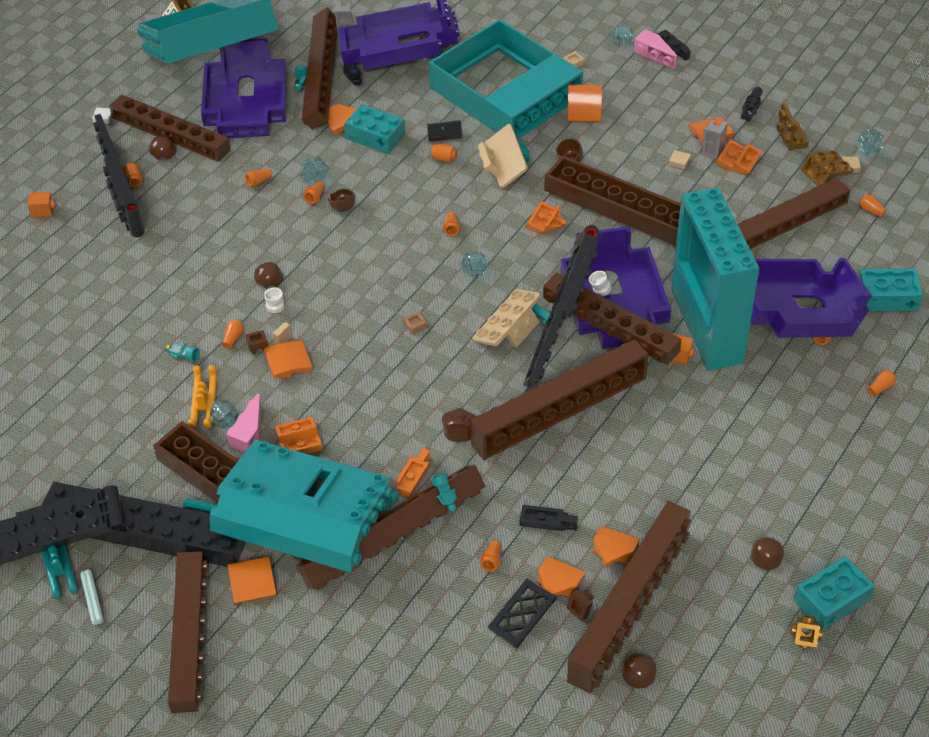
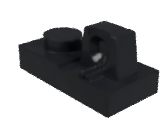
M460 120L427 123L429 141L462 138Z

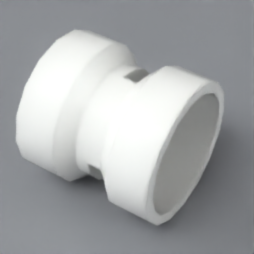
M596 271L590 275L589 282L593 287V291L600 296L608 295L612 286L608 281L606 273Z
M275 287L267 289L264 293L267 311L270 313L281 312L284 309L283 292Z

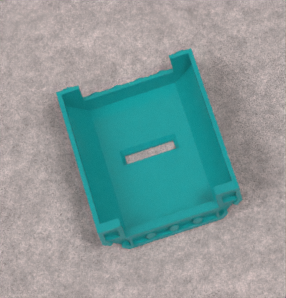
M254 440L219 485L217 494L220 495L217 507H212L210 531L351 573L354 566L359 565L362 554L359 553L360 542L364 536L369 534L371 524L376 523L378 513L384 510L385 504L386 509L390 510L393 503H397L400 492L397 491L398 482L382 474L358 469L268 442ZM317 478L325 480L314 497L306 495Z

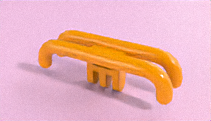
M196 365L193 367L194 386L191 415L187 422L193 429L197 427L199 410H206V419L203 421L204 427L211 429L213 426L217 372L214 365H210L208 368V393L205 382H202L200 366Z

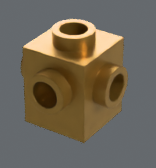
M803 615L802 618L797 617L796 623H792L790 636H794V644H798L799 647L807 649L811 647L817 648L818 641H822L823 628L820 627V623L815 617ZM802 628L810 629V631L805 633L802 631Z

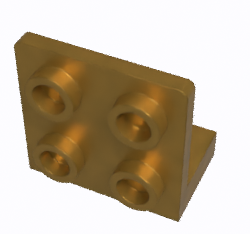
M782 103L781 110L778 113L779 123H777L776 128L777 132L782 136L783 144L786 145L788 151L808 148L809 142L799 122L794 121L786 103Z
M834 150L809 152L801 168L817 186L831 181L834 175L852 174L854 172L850 164L844 161L839 156V153Z

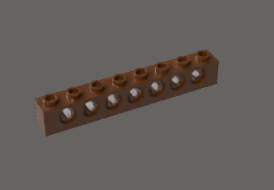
M121 94L109 105L113 119L156 137L167 136L172 139L174 144L217 162L230 151L228 137Z
M557 272L543 285V298L549 303H554L564 277ZM584 288L582 295L578 296L576 300L578 307L575 313H572L573 315L624 343L635 339L648 355L656 361L668 366L681 351V338L587 288Z

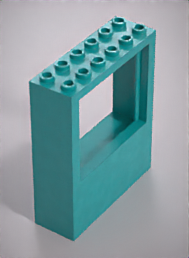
M216 0L138 23L137 33L140 38L142 37L143 44L141 45L144 53L168 64L279 29L270 0Z
M498 19L429 62V80L432 90L496 133L507 124H510L514 129L517 140L568 107V85H583L582 70L501 19ZM497 51L528 70L486 98L456 78Z
M719 187L682 194L671 288L707 371L744 363L759 273V266Z

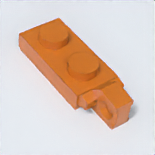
M422 448L417 457H410L396 479L398 482L397 491L401 495L411 498L429 469L430 450Z

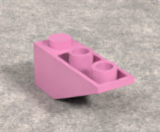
M644 29L634 39L635 53L676 69V53L658 34Z
M257 393L253 400L249 401L247 408L238 416L234 426L229 428L227 439L230 448L245 453L254 440L260 441L262 413L260 394Z

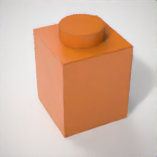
M29 193L27 205L31 218L52 216L53 209H56L55 199H52L51 193Z
M671 333L681 338V351L672 361L687 365L689 358H693L695 353L693 338Z

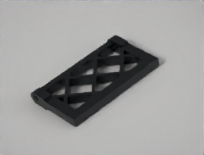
M526 578L489 624L488 629L515 648H519L557 598ZM528 588L534 592L532 596L522 597ZM544 598L547 601L541 608H538L537 599ZM535 599L536 609L523 611L522 601ZM520 602L521 611L509 613L514 605ZM537 613L530 623L525 625L524 615ZM522 616L523 625L510 627L509 618ZM507 618L508 628H499L498 625L503 619ZM523 630L517 639L511 635V631Z

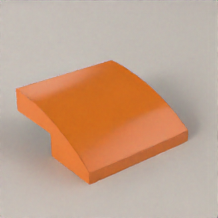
M568 85V121H601L602 85Z
M722 117L689 123L688 126L693 136L698 137L703 145L704 128L708 127L712 120H716L715 126H720L723 121L726 122ZM727 124L726 139L733 138L734 132L729 124Z
M730 139L715 164L736 173L749 174L762 151L748 143L744 147Z
M288 341L264 348V354L273 378H291L293 373H311L313 366L303 341Z
M313 417L275 426L280 447H286L305 454L323 451Z
M269 556L228 565L235 605L277 596Z

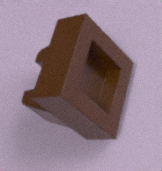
M264 330L245 334L249 350L253 355L256 354L255 350L262 349L264 352V348L268 347Z
M576 590L571 593L567 609L583 621L588 618L593 604L591 601L594 597L589 592L581 593Z

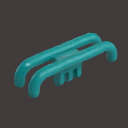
M50 546L47 551L41 552L52 597L56 600L61 598L57 576L65 574L69 592L76 594L78 587L66 546L57 548L56 546Z

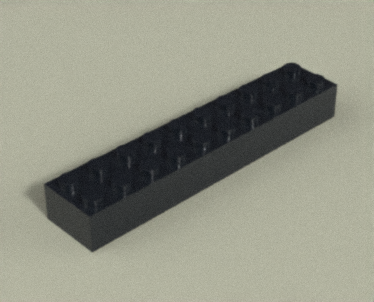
M53 481L42 505L93 489ZM122 495L119 496L125 527L91 537L96 540L177 556V553L202 551L204 559H207L208 563L228 567L229 564L238 563L246 541L210 531V513Z

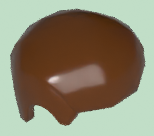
M167 136L154 138L148 148L150 155L158 160L160 157L170 159L177 151L174 142Z
M573 138L561 141L556 148L559 159L563 155L579 162L583 156L580 142Z
M343 188L330 193L328 201L336 211H347L354 205L355 194L353 191Z
M266 262L260 264L255 269L254 280L258 285L268 288L269 285L277 287L283 281V273L275 263Z
M762 537L758 539L752 547L751 560L761 569L767 570L780 566L784 556L782 544L774 538Z
M644 653L629 655L623 665L622 676L626 683L635 688H646L653 684L656 675V664L652 657Z

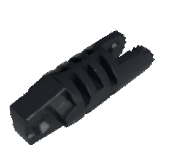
M350 62L346 63V66L342 65L344 75L354 85H361V71L357 66Z
M755 87L752 93L747 96L742 107L741 119L750 122L757 113L761 104L760 97L763 92L760 87Z

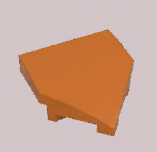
M341 104L329 107L327 122L334 135L345 130L344 123L356 109Z
M540 201L525 228L543 234L564 227L567 222L562 218L559 206L555 208Z
M600 526L594 537L593 552L600 555L603 559L602 564L605 567L611 566L613 562L627 564L629 563L630 556L634 555L639 546L640 539Z
M547 556L538 569V584L542 585L544 590H547L554 596L565 595L570 597L573 590H576L584 580L586 572Z

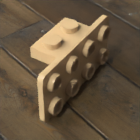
M510 124L503 127L485 143L481 142L478 145L479 156L483 160L484 169L496 176L501 188H505L527 171V163L514 129Z
M521 289L514 290L509 298L499 306V309L488 318L487 322L476 331V334L472 337L473 341L497 346L506 337L512 347H518L539 323L532 307L541 298L540 293Z

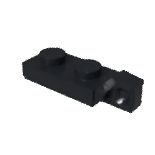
M667 30L657 33L676 55L685 61L690 59L691 50L687 45Z
M522 505L519 526L557 531L577 530L578 516L568 515V513L563 512V509Z

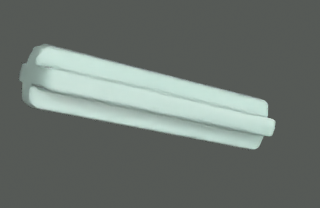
M87 569L82 571L80 576L92 624L97 625L103 623L104 620L91 570Z

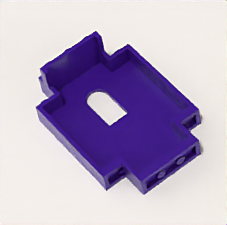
M436 0L438 6L436 9L435 7L431 8V3L427 2L357 16V25L338 28L343 64L346 66L348 62L352 64L362 62L364 70L438 56L440 55L439 49L442 46L458 43L457 37L460 34L455 11H451V6H447L446 0ZM429 34L427 38L399 44V38Z
M268 38L247 39L219 48L221 62L204 63L201 105L203 126H217L218 134L228 138L269 136L270 123L286 122V59H271ZM252 78L254 80L253 96H238V83L241 79Z
M630 226L599 230V236L596 238L598 244L595 249L598 253L594 262H591L589 266L591 268L590 275L596 271H612L616 273L622 293L602 297L656 326L657 324L670 323L671 308L650 247L631 248ZM571 258L561 259V275L564 276ZM588 277L584 280L582 285H584L585 288L593 291V287L591 286ZM573 315L578 335L597 333L602 349L620 347L624 344L623 341L616 337L610 336L605 331Z
M755 258L759 266V273L750 323L751 325L770 324L778 338L852 337L869 311L866 305L872 295L846 258H839L831 272H825L817 259ZM794 298H816L824 304L825 308H800Z

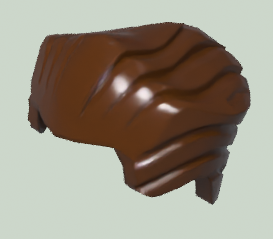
M462 408L444 413L442 423L445 437L455 442L469 441L471 439L470 420L475 417V414Z

